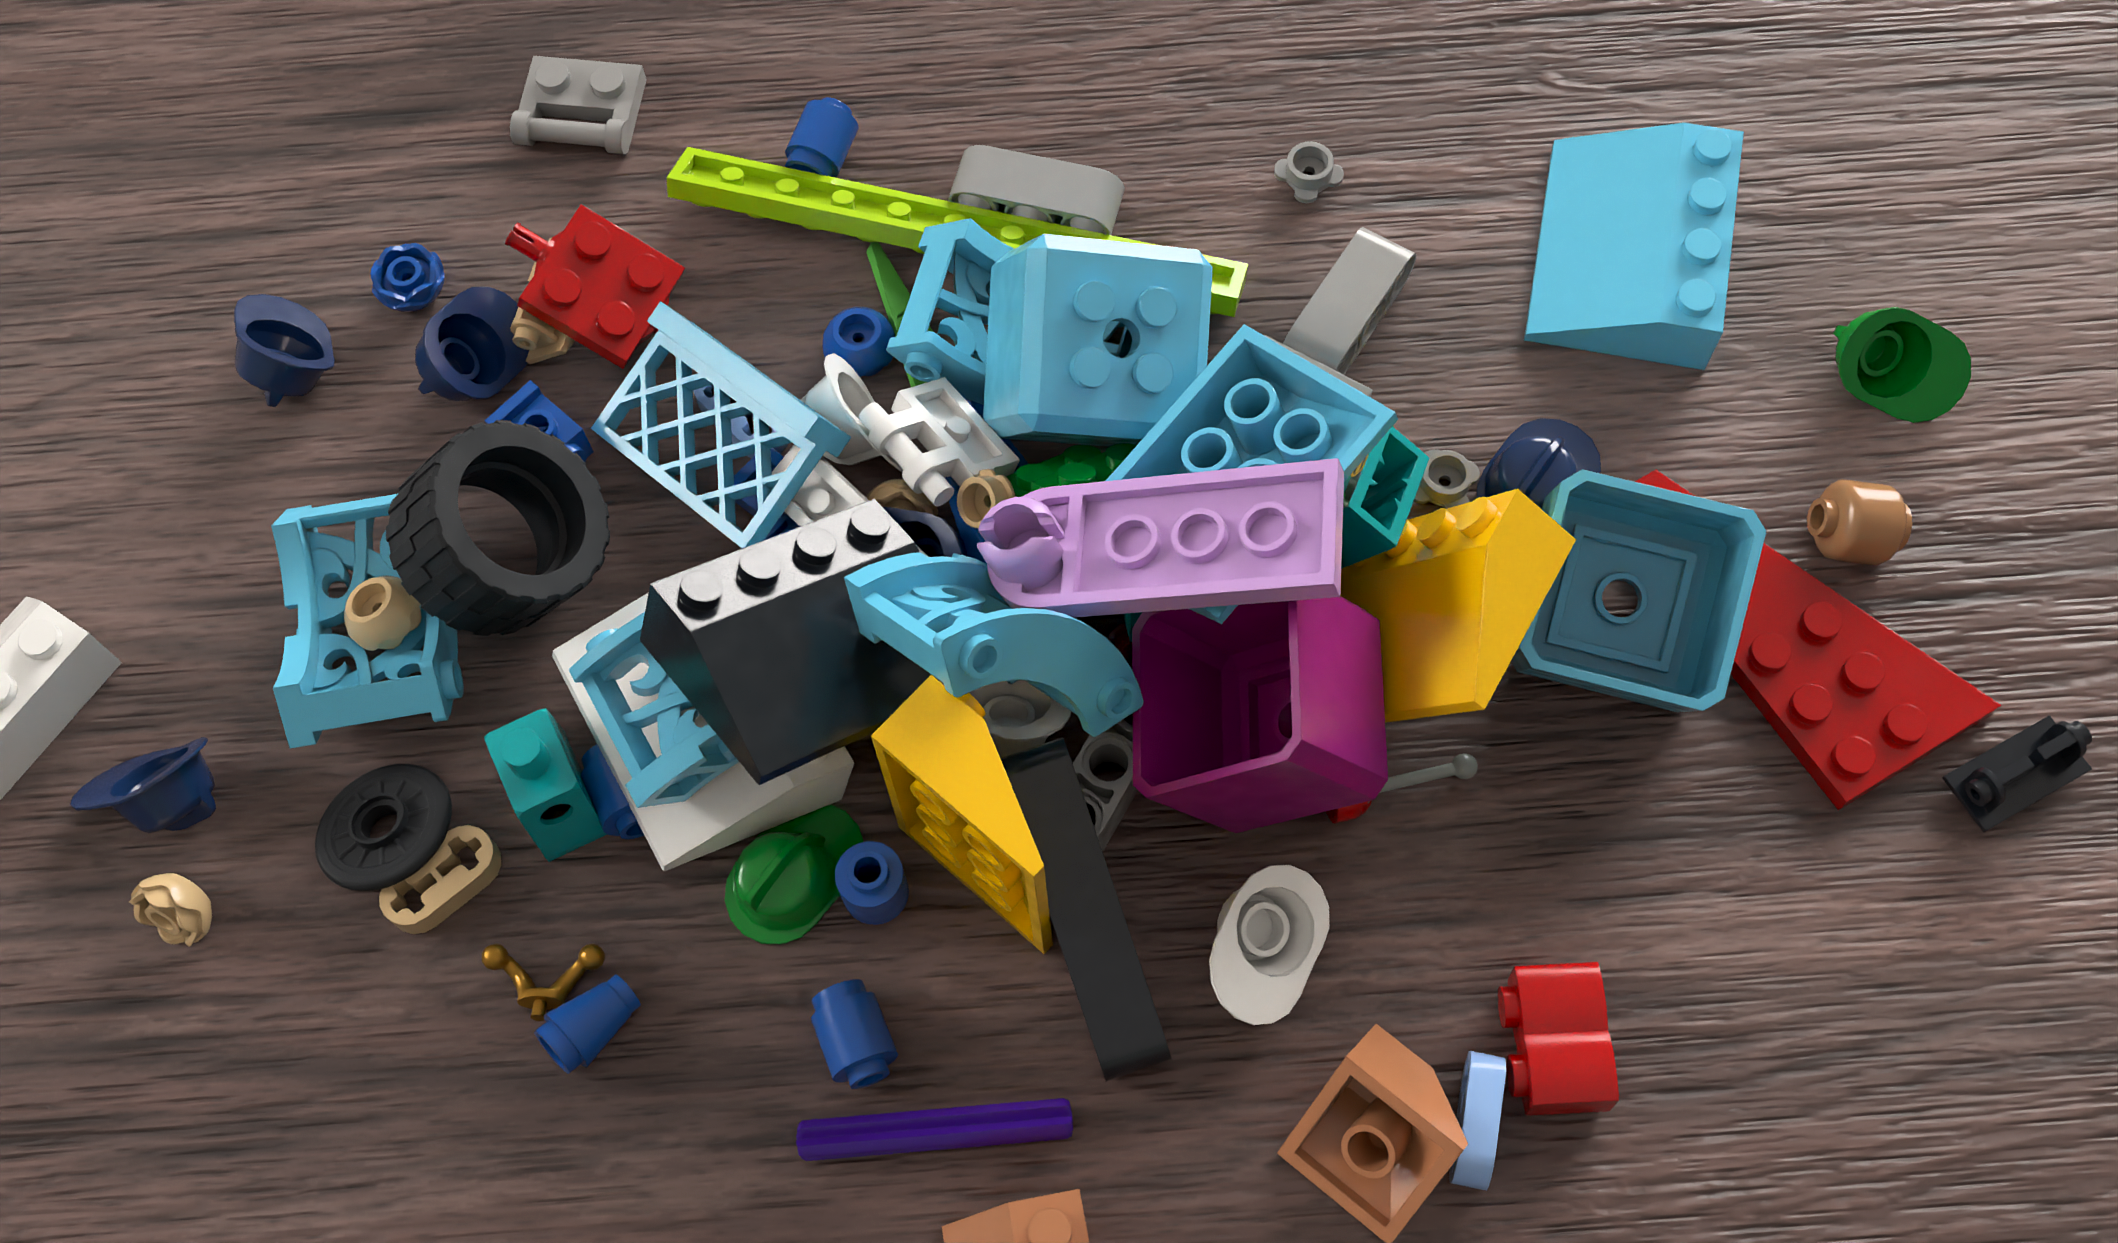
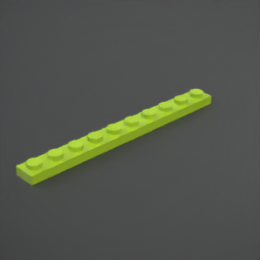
M692 147L686 148L666 177L667 194L670 198L692 202L701 207L712 206L745 213L753 218H769L797 224L809 230H825L849 235L866 242H882L910 248L922 254L925 253L918 246L925 227L969 218L993 237L1014 249L1042 234L1156 245ZM1203 255L1213 267L1210 314L1235 317L1246 282L1248 264Z

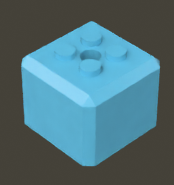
M1042 234L1007 252L991 266L983 409L984 421L1001 439L1108 447L1120 443L1138 445L1207 367L1213 267L1197 249ZM1111 321H1118L1124 324L1132 336L1131 349L1123 358L1110 354L1103 342L1104 329Z
M1584 469L1560 482L1545 497L1542 510L1572 535L1576 541L1511 660L1516 671L1674 712L1704 711L1723 700L1766 535V529L1754 510ZM1620 580L1627 582L1637 593L1638 603L1636 609L1627 617L1614 616L1603 605V591L1612 581Z

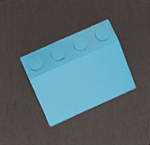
M1683 122L1554 140L1524 341L1705 370L1723 333L1744 132Z
M1244 324L1106 481L1338 458L1344 471L1345 482L1396 423L1398 417L1395 411ZM1238 605L1190 608V610L1222 624Z

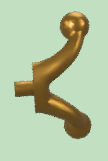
M489 945L482 952V963L486 968L490 970L503 969L509 975L516 987L518 994L517 1003L522 1007L532 1009L531 1019L534 1021H543L546 1010L555 1009L564 1004L565 999L584 972L600 968L605 961V952L599 945H585L578 954V960L549 988L536 987L527 972L508 955V951L502 945Z

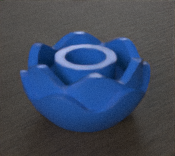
M417 243L390 246L383 250L379 259L372 266V293L383 305L390 309L401 312L421 310L433 303L442 290L445 280L442 262L435 252H429L425 247Z
M853 307L843 310L833 317L824 331L822 342L824 357L833 353L842 357L856 371L859 377L875 375L893 359V356L886 351L889 339L895 337L893 326L883 314L867 307ZM857 338H864L862 342L854 341Z

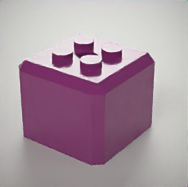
M1340 596L1238 605L1222 624L1190 609L1142 612L1132 627V671L1144 701L1142 707L1132 713L1133 786L1146 798L1233 833H1240L1375 800L1388 781L1380 620L1365 609Z

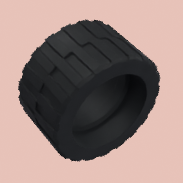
M496 420L490 424L482 422L470 426L462 434L457 433L398 488V495L391 501L388 510L390 517L389 524L386 526V541L389 542L390 561L393 569L397 570L402 580V586L409 596L412 595L422 605L421 608L432 617L436 616L446 622L447 626L458 631L463 629L473 632L474 635L481 636L497 633L507 635L537 622L584 589L593 580L592 576L601 569L606 558L604 553L610 541L608 507L600 492L602 489L596 477L591 475L581 457L577 453L574 454L564 445L565 442L552 434L548 435L540 431L538 427L526 423L523 425L515 424L509 420ZM459 486H476L490 490L506 499L520 512L532 531L537 547V569L535 575L521 574L508 570L493 562L478 549L469 537L460 517L458 507Z

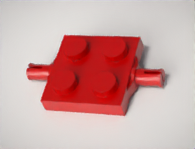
M580 204L565 229L552 237L549 242L525 228L519 222L515 224L513 231L511 230L505 241V245L512 247L536 262L534 276L519 297L517 306L622 369L625 368L637 347L649 339L653 333H657L658 329L648 323L647 320L660 301L667 306L669 305L670 294L685 270L684 266Z

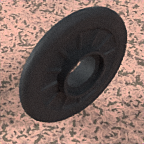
M413 764L387 765L374 769L355 779L333 799L320 820L315 839V854L323 873L335 884L355 891H373L387 888L412 876L434 856L448 832L452 816V802L445 783L429 769ZM388 815H397L394 827L387 834L379 838H370L371 830L377 821Z

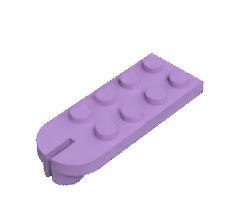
M1335 458L1041 488L1022 497L1003 500L992 507L980 522L978 529L986 542L977 543V548L987 563L991 583L1012 609H1047L1073 618L1340 597L1344 471L1339 459Z

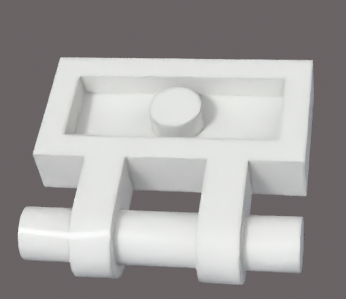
M945 377L898 391L891 408L894 414L888 415L876 402L867 405L859 414V420L870 431L868 438L880 454L891 455L904 470L902 478L908 486L917 494L924 493L935 506L945 504L954 494V488L945 479L946 477L951 476L961 486L966 479L977 477L980 474V470L991 469L995 471L996 475L1008 476L1014 473L1020 461L1015 453ZM917 438L928 452L922 453L911 440Z

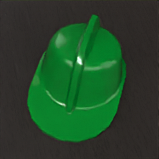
M1894 306L1866 312L1852 320L1848 326L1838 325L1833 331L1834 335L1838 338L1835 361L1844 388L1855 398L1897 419L1913 423L1933 420L1950 411L1964 396L1971 379V357L1965 343L1951 331L1911 310Z
M830 804L761 832L742 850L726 880L724 901L730 920L744 936L761 944L783 945L802 938L818 924L824 914L841 896L835 882V869L838 860L847 849L863 842L857 823L846 811Z

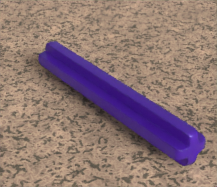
M1057 1098L803 1120L798 1123L797 1150L801 1159L815 1161L1068 1139L1073 1134L1072 1106L1069 1100Z

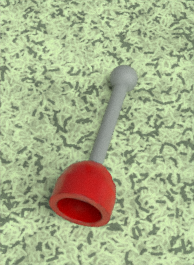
M1462 753L1457 755L1452 763L1388 777V781L1380 793L1454 775L1460 779H1470L1476 774L1478 764L1472 755ZM1372 800L1326 811L1334 824L1353 820L1366 813Z

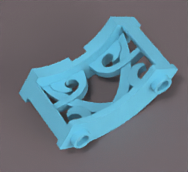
M969 218L925 227L918 246L925 254L897 336L889 339L886 351L905 365L904 369L911 377L924 382L945 377L963 398L984 405L987 332L983 324L988 325L991 266L1014 248L993 237ZM948 271L953 274L954 293L942 289ZM935 308L942 309L959 317V319L954 317L944 318L939 324L937 334L928 331ZM1111 321L1104 329L1103 342L1110 354L1123 358L1131 349L1132 336L1124 324L1118 321ZM1118 327H1124L1119 345L1107 342ZM938 334L949 336L954 341L955 346L945 341Z
M398 494L312 508V505L286 509L271 525L282 576L284 604L289 610L298 608V629H296V635L285 637L282 665L277 681L273 686L289 748L316 744L322 730L431 712L434 722L445 721L449 719L454 699L463 697V678L458 664L457 630L447 626L446 622L436 616L432 617L421 608L422 605H420L422 618L419 626L410 631L398 647L385 650L373 660L351 638L332 634V627L344 622L347 599L359 584L379 576L387 575L400 578L397 570L393 569L389 558L391 553L389 542L386 541V530L380 541V554L373 551L374 518L389 515L388 510L391 501ZM355 521V542L338 536L318 533L317 527ZM347 569L353 571L351 584H350V575H349V572H348ZM336 581L344 582L348 587L347 592L339 598L329 597V586ZM345 656L354 658L357 670L352 672L344 661L340 667L332 670L333 662ZM421 672V675L407 677L411 673ZM385 677L388 678V680H386V681H381V680L384 679Z
M921 552L910 553L867 565L844 577L860 634L875 644L883 640L942 681L945 690L957 698L986 685L1007 681L1012 685L1018 680H1025L1076 714L1080 719L1083 730L1093 737L1100 735L1140 709L1144 701L1140 687L1131 667L1121 652L1105 636L1084 622L1063 613L1035 608L1012 609L991 583L987 564L975 558L953 553L952 557H927Z
M645 612L619 629L606 630L593 637L586 645L587 653L569 668L574 682L583 683L632 777L625 786L637 808L684 802L708 782L739 762L709 724L702 728L695 725V720L699 716L695 708L686 711L681 716L682 710L694 706L640 642ZM639 663H645L649 666L648 672L642 679L630 681L631 689L635 694L644 697L659 693L658 699L640 709L632 711L616 680L624 677ZM658 722V736L662 754L658 758H656L642 731V728Z

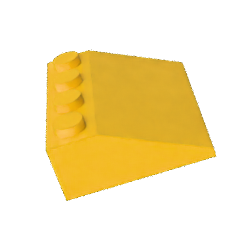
M1519 489L1490 497H1479L1472 502L1447 509L1440 508L1433 513L1408 519L1396 547L1342 569L1340 596L1365 609L1380 620L1385 723L1485 710L1576 541L1572 535Z
M930 675L871 735L898 826L1022 936L1045 954L1053 945L1044 864L987 724L983 719L986 712L970 693L957 698L947 692L945 686Z

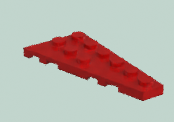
M1657 469L1635 481L1695 496ZM1763 543L1731 675L1838 811L1985 720L2002 706Z

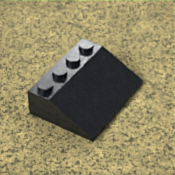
M875 499L650 583L640 642L758 785L874 733L932 675L883 640L875 644L859 632L844 577L867 565L887 558L919 553L912 538Z

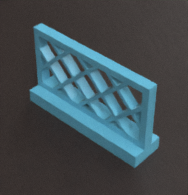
M660 301L647 320L648 323L658 329L657 333L591 429L742 549L764 541L823 454L827 451L838 458L851 439V436L695 323ZM670 352L676 357V380L656 386V371ZM692 369L695 370L697 374L692 375ZM714 385L715 409L694 415L693 390ZM677 395L678 420L657 425V401ZM730 397L736 402L730 404ZM641 406L642 430L622 436L616 431L617 427L630 409ZM753 413L754 438L732 444L731 419ZM715 424L717 449L695 455L694 430ZM769 426H770L771 428H773L774 430H776L777 432H774V433H771V434H770V432H769ZM679 435L680 460L659 465L658 440ZM793 443L800 448V451L786 471L772 475L770 449ZM755 453L756 480L734 485L733 459ZM717 464L718 490L697 495L696 470ZM680 475V481L674 476ZM757 494L758 511L743 531L736 525L735 500ZM719 505V511L713 506Z

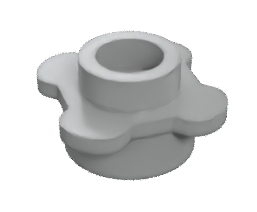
M1303 142L1291 149L1287 159L1277 161L1274 175L1279 181H1285L1295 191L1294 197L1296 200L1302 203H1312L1317 200L1318 193L1324 189L1339 186L1343 181L1344 171L1341 166L1334 164L1333 155L1326 146L1317 142ZM1304 172H1312L1314 174L1305 175Z
M1435 449L1426 451L1425 454L1430 459L1414 501L1418 504L1430 502L1445 509L1468 503L1467 493L1470 485L1477 483L1480 476L1477 465L1455 451H1439ZM1441 478L1450 481V485L1442 486L1439 480Z

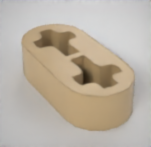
M464 825L449 830L440 848L420 870L395 885L381 889L379 906L383 915L401 931L410 934L425 933L435 928L496 878L502 865L501 852L490 836L479 827ZM466 846L476 852L475 856L479 861L477 866L471 870L460 865L461 860L457 855ZM411 889L422 894L421 900L425 905L417 913H413L410 909L406 908L407 902L403 897Z

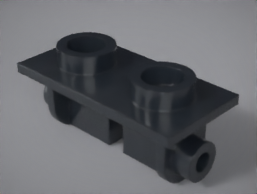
M2049 715L1946 774L1942 779L1985 833L2092 770L2091 766L2083 758L2087 750L2086 746L2092 742V736L2088 728L2079 721L2071 723L2060 721L2055 723Z

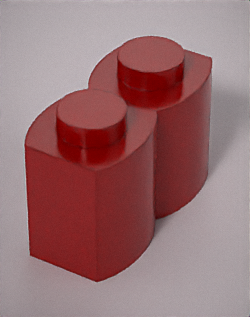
M1598 962L1514 966L1508 978V986H1499L1498 1010L1502 1028H1513L1517 1046V1054H1509L1507 1056V1080L1511 1097H1522L1526 1116L1611 1111L1619 1101V1090L1614 1051L1608 1031L1605 991Z

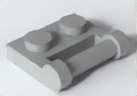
M533 56L519 109L513 112L510 121V136L513 144L533 146L536 141L600 146L605 147L607 153L627 154L647 80L643 66ZM545 116V117H556V118H567V119L600 121V122H607V123H606V124H599V123H588V122H576V121L543 119L542 117Z

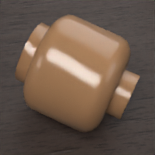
M1841 479L1830 484L1821 496L1813 501L1808 511L1807 527L1810 534L1814 537L1816 547L1824 557L1837 561L1880 565L1890 560L1897 551L1902 550L1907 544L1911 535L1912 514L1909 507L1904 503L1902 496L1892 486Z

